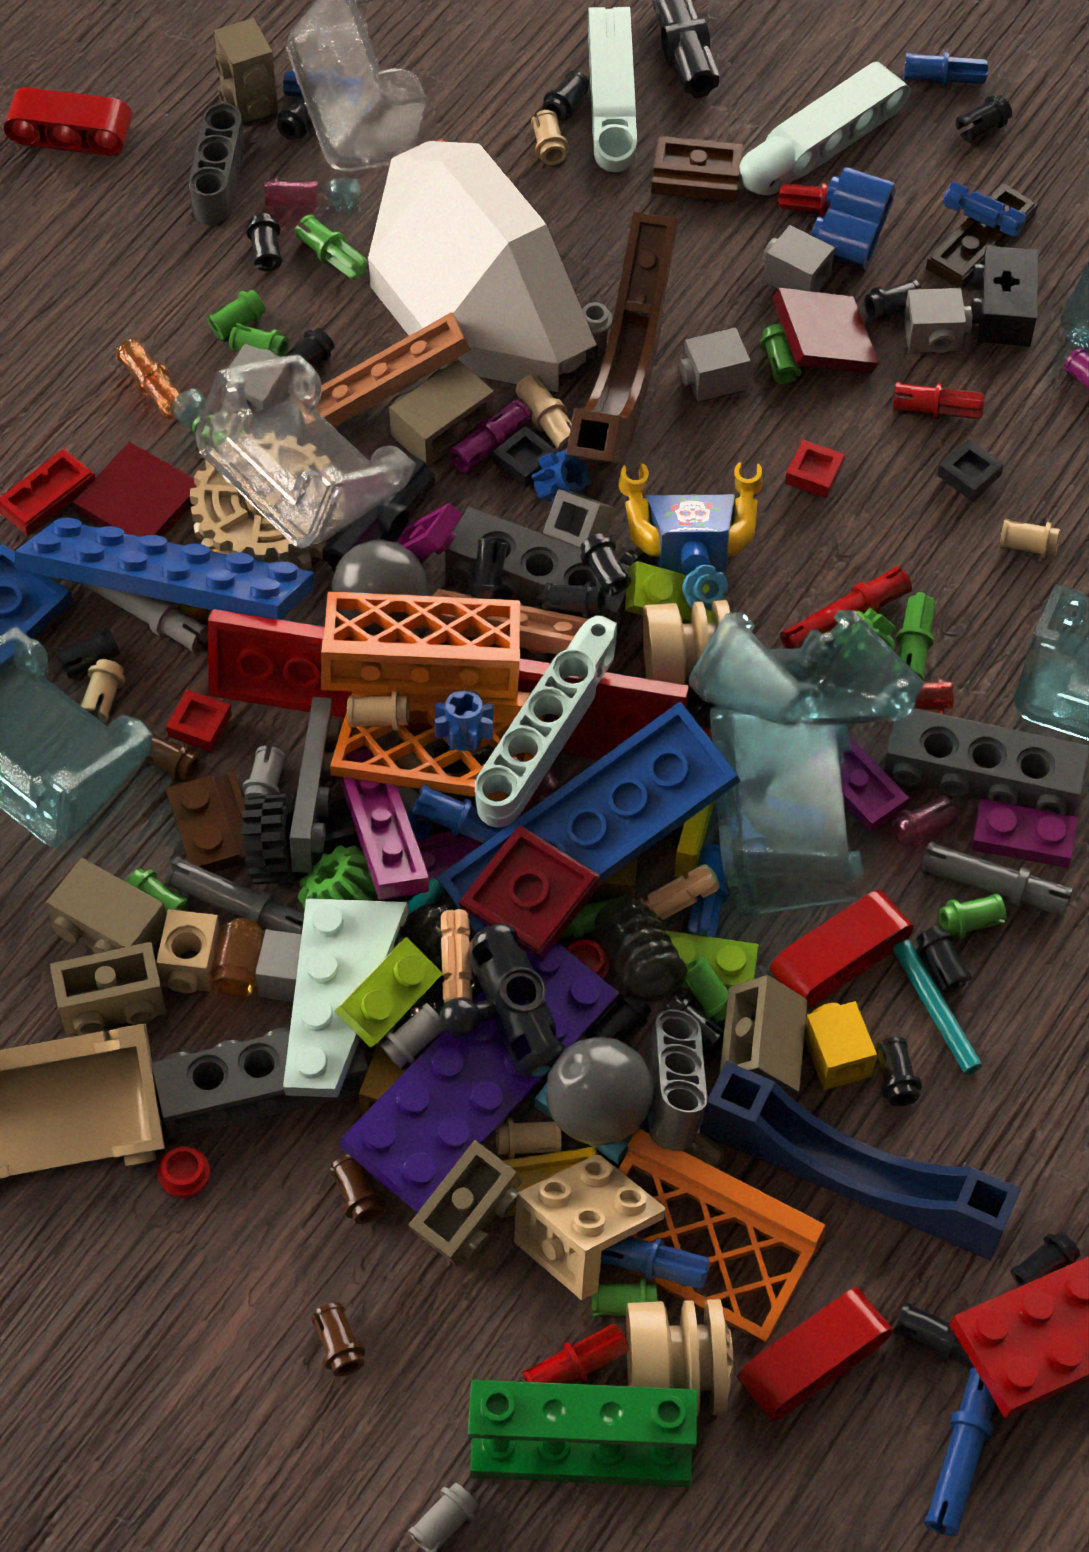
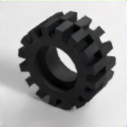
M291 793L249 796L248 800H245L244 803L245 811L242 812V819L245 824L241 826V833L245 839L242 847L243 852H246L247 855L245 864L246 868H249L250 878L253 879L254 884L258 885L297 882L296 880L300 878V872H292L290 832L295 808L294 796Z

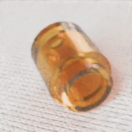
M237 918L230 923L223 924L219 928L210 971L211 976L214 978L213 987L218 992L232 997H246L251 995L254 987L257 986L255 973L265 931L261 929L257 922L246 918Z

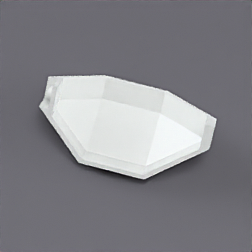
M428 141L391 159L368 257L370 287L409 336L452 312L459 322L471 348V351L460 356L458 360L476 376L518 384L524 377L529 375L535 377V375H538L549 391L558 392L559 375L570 373L585 363L586 350L596 346V342L547 224L480 144ZM446 364L439 369H444L450 364Z

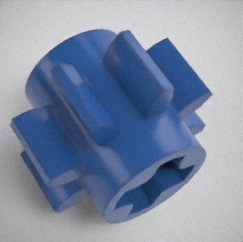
M567 449L556 454L552 452L540 457L538 462L542 469L532 474L538 498L552 501V505L558 489L583 495L580 490L586 485L591 484L584 460L566 455Z
M453 691L447 698L446 703L437 702L435 704V737H446L451 750H477V747L482 742V738L492 739L493 704L483 705L478 692Z

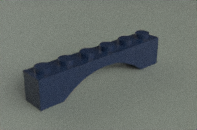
M726 1061L707 1099L699 1133L990 1261L1021 1188L973 1167H953L921 1163L865 1145L813 1116L794 1101L776 1082Z

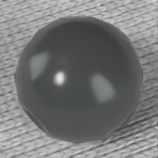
M381 539L358 544L349 550L337 564L331 585L332 592L428 596L429 594L427 572L414 553L397 542ZM337 609L348 620H352L362 614L358 610ZM392 612L388 615L398 623L410 617L405 612ZM375 622L362 629L372 635H378L385 631Z
M605 1037L590 1038L575 1042L564 1049L562 1054L553 1063L548 1074L546 1102L556 1124L567 1135L583 1144L603 1146L626 1140L634 1135L646 1122L652 1109L654 1081L642 1056L630 1046L617 1039Z

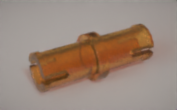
M130 338L121 343L116 349L115 356L134 377V385L143 395H148L168 420L175 419L184 413L189 403L186 397L178 391L168 378L169 371L162 363L155 362L137 338Z

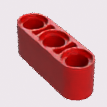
M27 87L18 89L14 93L3 130L12 141L22 145L111 156L119 154L123 150L133 118V112L125 102L115 98Z
M875 890L784 949L772 961L769 971L778 982L808 1000L807 1008H810L892 954L895 945L910 938L914 931V926L882 890Z
M853 1288L755 1356L741 1369L737 1375V1380L771 1422H775L792 1412L874 1353L890 1338L893 1328L860 1288Z

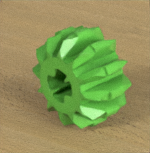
M340 845L330 855L323 853L321 860L316 865H313L312 873L303 877L299 882L302 889L297 897L304 909L306 899L375 901L378 899L364 853L355 845L348 848Z

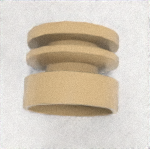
M727 600L713 601L711 623H707L703 602H694L690 624L682 623L677 603L645 605L643 609V650L646 679L686 685V681L694 680L700 701H709L711 679H715L719 700L733 699L735 679L739 670V648L737 631L731 619Z
M721 1299L705 1300L704 1324L697 1325L693 1300L683 1301L680 1325L669 1326L667 1311L662 1301L626 1303V1339L629 1346L627 1352L628 1386L697 1389V1416H699L700 1391H708L711 1415H726L728 1395L733 1384L734 1369L731 1331L728 1329L724 1318Z

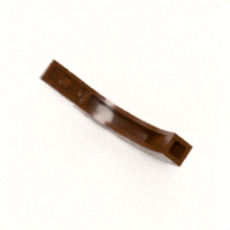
M633 212L606 352L596 385L588 403L583 409L574 408L566 451L568 456L615 464L623 458L629 447L646 397L664 317L663 304L679 223L677 218Z

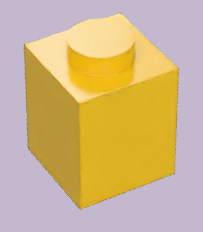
M856 1001L843 1005L838 1003L824 1004L816 1008L811 1014H807L804 1041L823 1090L872 1077L877 1053Z

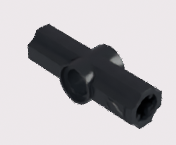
M653 0V9L661 27V42L666 61L674 63L684 92L692 94L694 98L708 96L710 91L719 86V73L710 52V35L705 19L697 17L691 0Z
M413 455L410 458L403 457L375 490L368 487L357 496L351 506L349 519L322 549L323 559L329 563L334 572L341 558L356 545L380 539L391 542L397 540L407 526L412 510L435 485V474L429 470L426 463Z

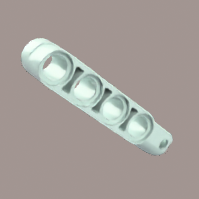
M589 7L588 45L594 157L601 168L616 173L627 170L636 159L637 129L630 7H613V9Z
M880 62L869 64L778 125L768 135L765 142L748 152L740 162V183L748 190L757 194L773 195L777 193L781 184H790L794 180L806 176L897 114L909 99L911 93L910 86Z
M594 616L580 627L567 649L560 652L553 659L479 772L475 781L477 813L480 819L487 825L505 827L513 823L523 811L593 702L596 695V687L614 660L617 623L604 616ZM569 676H579L584 679L574 684L564 681ZM544 714H554L559 717L554 722H543L538 718ZM523 752L535 756L526 762L513 759L516 754ZM499 791L509 795L507 799L496 802L487 798L489 794Z

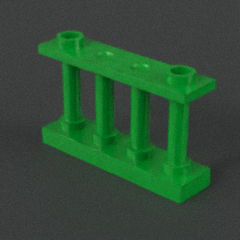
M471 1379L468 1438H472L470 1478L690 1488L692 1448H696L697 1389Z

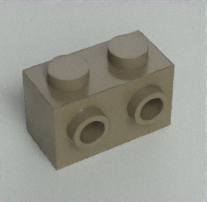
M247 19L214 30L217 55H214V63L220 77L221 85L218 86V94L221 103L232 104L237 107L241 112L242 124L277 113L278 102L273 53L255 19Z
M457 359L446 368L432 373L426 382L410 393H404L395 400L393 405L389 407L391 436L413 456L424 461L428 467L448 453L450 448L463 441L475 431L474 428L477 423L483 419L489 420L494 417V391Z
M82 857L46 901L52 923L51 927L54 932L67 942L76 943L78 940L92 948L94 954L148 942L152 943L153 948L162 937L166 920L164 903Z
M151 942L50 964L57 1006L66 1036L101 1032L105 1027L124 1023L133 1025L144 1024L153 1020L156 1016L167 1014Z
M769 975L729 987L720 1073L726 1061L776 1082L788 1095L799 1092L808 1000Z
M474 1140L408 1225L418 1237L457 1266L464 1257L471 1261L488 1240L489 1235L484 1231L495 1216L498 1215L504 1218L516 1205L517 1193L520 1192L517 1188L522 1181L513 1168Z

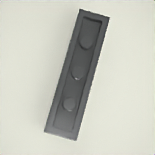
M312 698L290 832L292 872L312 873L315 853L324 852L325 823L319 822L320 817H329L331 789L330 787H325L326 781L334 782L335 776H331L330 771L334 752H331V747H336L341 732V718H333L332 698Z

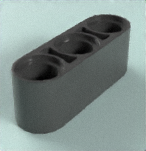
M218 103L205 111L189 177L193 215L196 220L207 225H217L229 218L244 155L245 142L241 112L232 104Z
M666 1010L661 1012L656 1018L644 1057V1061L654 1081L653 1103L648 1115V1128L651 1138L658 1145L670 1150H684L694 1143L707 1103L701 1027L699 1022L686 1012Z

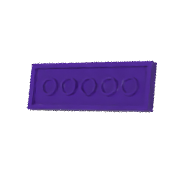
M556 942L542 961L528 952L526 954L533 971L538 973L544 981L546 989L545 1000L556 1024V1036L558 1042L564 1044L566 1049L582 1039L616 1002L619 992ZM482 991L473 1002L485 1001L484 992ZM507 992V996L513 1003L521 1006L529 1004L528 999L521 992ZM495 1019L480 1023L475 1033L466 1038H454L443 1031L341 1138L339 1146L418 1213L472 1142L476 1140L481 1145H484L545 1079L549 1072L533 1078L521 1077L513 1066ZM525 1034L514 1042L515 1052L519 1060L532 1052Z

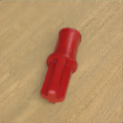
M822 183V187L781 184L778 206L781 209L819 213L818 217H823V214L827 213L831 204L826 201L827 183Z
M897 382L895 387L896 395L913 398L894 397L893 411L903 410L933 414V419H938L939 415L979 419L983 414L985 398L981 392L942 388V383H937V387Z
M611 1324L572 1346L568 1342L562 1344L563 1351L521 1372L525 1382L571 1384L580 1379L584 1383L588 1381L587 1374L626 1354L629 1350L628 1341L617 1324Z

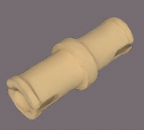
M533 375L524 377L516 387V394L532 413L533 424L539 431H544L555 445L557 452L567 449L572 424L566 416L567 408L560 399L553 398L538 375H535V377Z

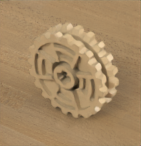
M266 435L263 441L256 442L252 436L243 438L241 446L235 447L230 443L223 446V455L220 457L210 455L205 460L206 471L197 470L194 476V482L197 487L190 489V502L195 505L191 507L193 521L197 522L193 527L196 539H203L201 544L208 546L210 551L216 548L218 553L223 554L246 553L253 556L254 560L267 563L290 562L301 570H307L312 567L311 559L314 556L323 559L322 549L337 533L338 528L336 526L342 525V510L338 509L341 507V492H337L340 488L337 474H330L332 471L331 463L327 458L316 459L317 449L310 445L301 449L298 447L297 439L288 437L283 443L277 442L275 435Z

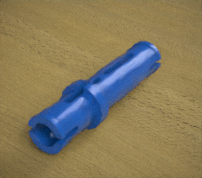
M971 1368L969 1371V1379L960 1409L952 1414L949 1424L953 1429V1433L930 1509L924 1520V1525L937 1533H940L943 1524L946 1527L945 1535L958 1536L960 1522L984 1441L991 1439L994 1425L990 1420L996 1403L975 1368Z

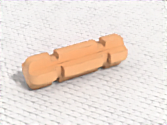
M703 864L688 873L689 878L684 879L681 876L648 894L649 900L644 901L643 898H640L631 903L625 909L630 924L638 931H644L657 923L656 918L661 917L664 920L697 902L696 896L701 894L705 898L716 892L720 884L715 872L707 864Z
M446 910L441 915V931L443 932V937L441 938L442 976H444V982L442 983L443 999L445 1003L455 997H466L472 1001V986H470L471 960L468 954L470 946V920L465 910Z

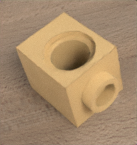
M168 909L156 961L161 986L169 987L171 990L179 993H193L196 990L211 992L222 941L218 915ZM188 951L198 952L195 957L190 959L179 958L181 954Z

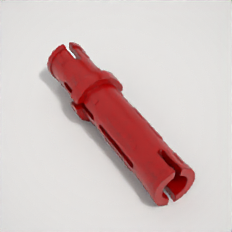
M896 565L873 581L871 580L866 584L860 582L851 588V592L845 595V597L810 615L798 624L781 631L780 639L785 650L788 653L791 652L793 658H797L810 648L836 635L841 622L849 614L856 611L865 614L869 608L880 614L879 609L912 591V583L905 571H901L900 566Z

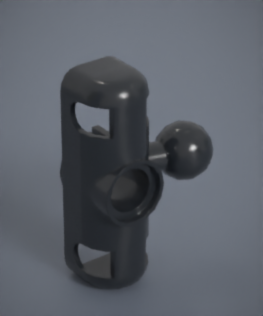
M498 923L480 930L472 939L468 949L469 958L486 1000L474 1003L466 997H455L447 1001L441 1009L439 1016L440 1025L446 1034L454 1038H466L475 1033L480 1023L495 1019L516 1072L521 1077L533 1078L548 1073L553 1063L562 1054L565 1046L558 1042L556 1036V1024L545 1000L546 989L544 981L538 973L533 971L526 952L520 950L516 929L509 924ZM487 942L493 958L481 967L477 960L476 948L481 943ZM507 992H521L526 996L529 1004L521 1006L513 1003L507 996ZM525 1034L532 1052L519 1060L515 1052L514 1042Z

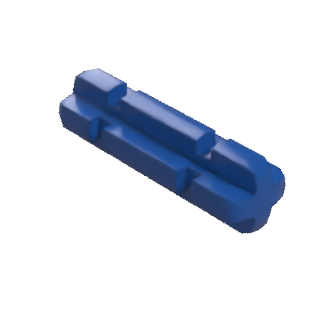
M957 182L951 183L946 190L943 204L954 211L959 212L960 209H963V215L994 229L998 225L1001 227L1000 232L1011 237H1017L1024 227L1026 215L1012 207L1006 210L1004 209L1005 204L977 191H973L970 194L968 193V187Z

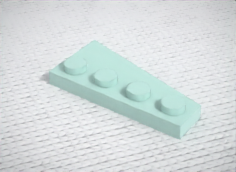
M306 899L283 1083L286 1095L338 1097L360 1037L334 1010L395 948L394 942L400 926H404L409 913L407 902Z

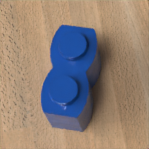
M844 167L840 177L833 176L826 194V201L831 203L825 218L820 216L817 218L811 236L835 247L834 262L866 272L896 193L894 183Z

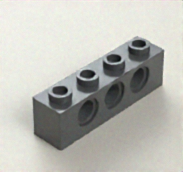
M469 506L454 530L457 534L455 540L445 550L446 575L463 585H467L468 580H473L479 545L478 539L508 543L501 585L505 586V591H500L499 598L503 600H519L520 603L528 604L532 607H535L537 604L542 606L544 603H550L551 600H542L543 589L546 583L584 586L586 582L593 581L597 587H602L590 565L583 564L580 558L582 551L579 547ZM622 564V566L624 567L625 571H626L627 574H628V567H629V566H628V565H625V564ZM626 589L617 595L609 596L607 594L603 614L595 615L604 616L617 623V634L629 614L628 611H625ZM562 613V614H568V615L583 617V614Z
M898 705L883 771L893 781L906 787L921 786L942 791L952 797L967 796L1059 813L1058 815L1074 816L1081 795L1089 746ZM929 754H939L944 758H936ZM977 764H986L991 768H982ZM1025 774H1032L1039 777L1040 779H1033L1026 776Z
M289 1028L274 1029L266 1033L264 1037L243 1042L239 1040L223 1041L213 1049L192 1054L189 1052L172 1053L162 1061L151 1063L169 1140L359 1095L368 1071L361 1040L358 1043L338 1097L288 1096L285 1094L283 1083L290 1034ZM258 1068L272 1070L269 1075L263 1078L250 1076V1073ZM208 1080L222 1082L212 1090L198 1088L203 1082Z

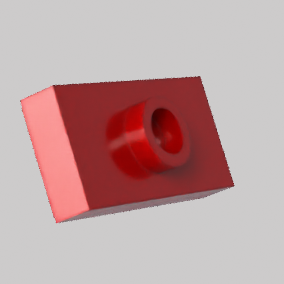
M63 448L0 497V513L26 536H29L72 503L95 479V473Z

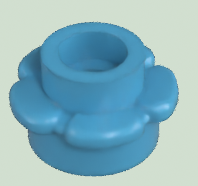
M700 565L685 577L682 585V592L688 605L693 608L694 602H703L705 609L712 611L713 601L725 600L723 595L728 589V583L723 573L716 572V569L711 565ZM705 584L709 586L707 593H704L702 590Z

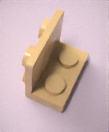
M594 1155L517 1193L514 1243L580 1300H583L598 1292L601 1251L663 1220L665 1217V1207L604 1157Z

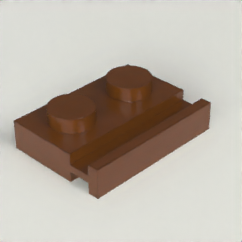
M658 136L651 194L736 202L743 144Z
M234 769L226 770V775L216 778L209 775L165 788L188 862L209 872H216L240 865V860L246 859L247 856L246 852H243L242 843H245V839L241 833V826L245 824L242 819V812L245 811V802Z

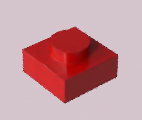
M802 440L786 472L785 484L828 498L844 465L845 454Z
M187 689L166 726L168 737L212 752L232 716L231 705Z

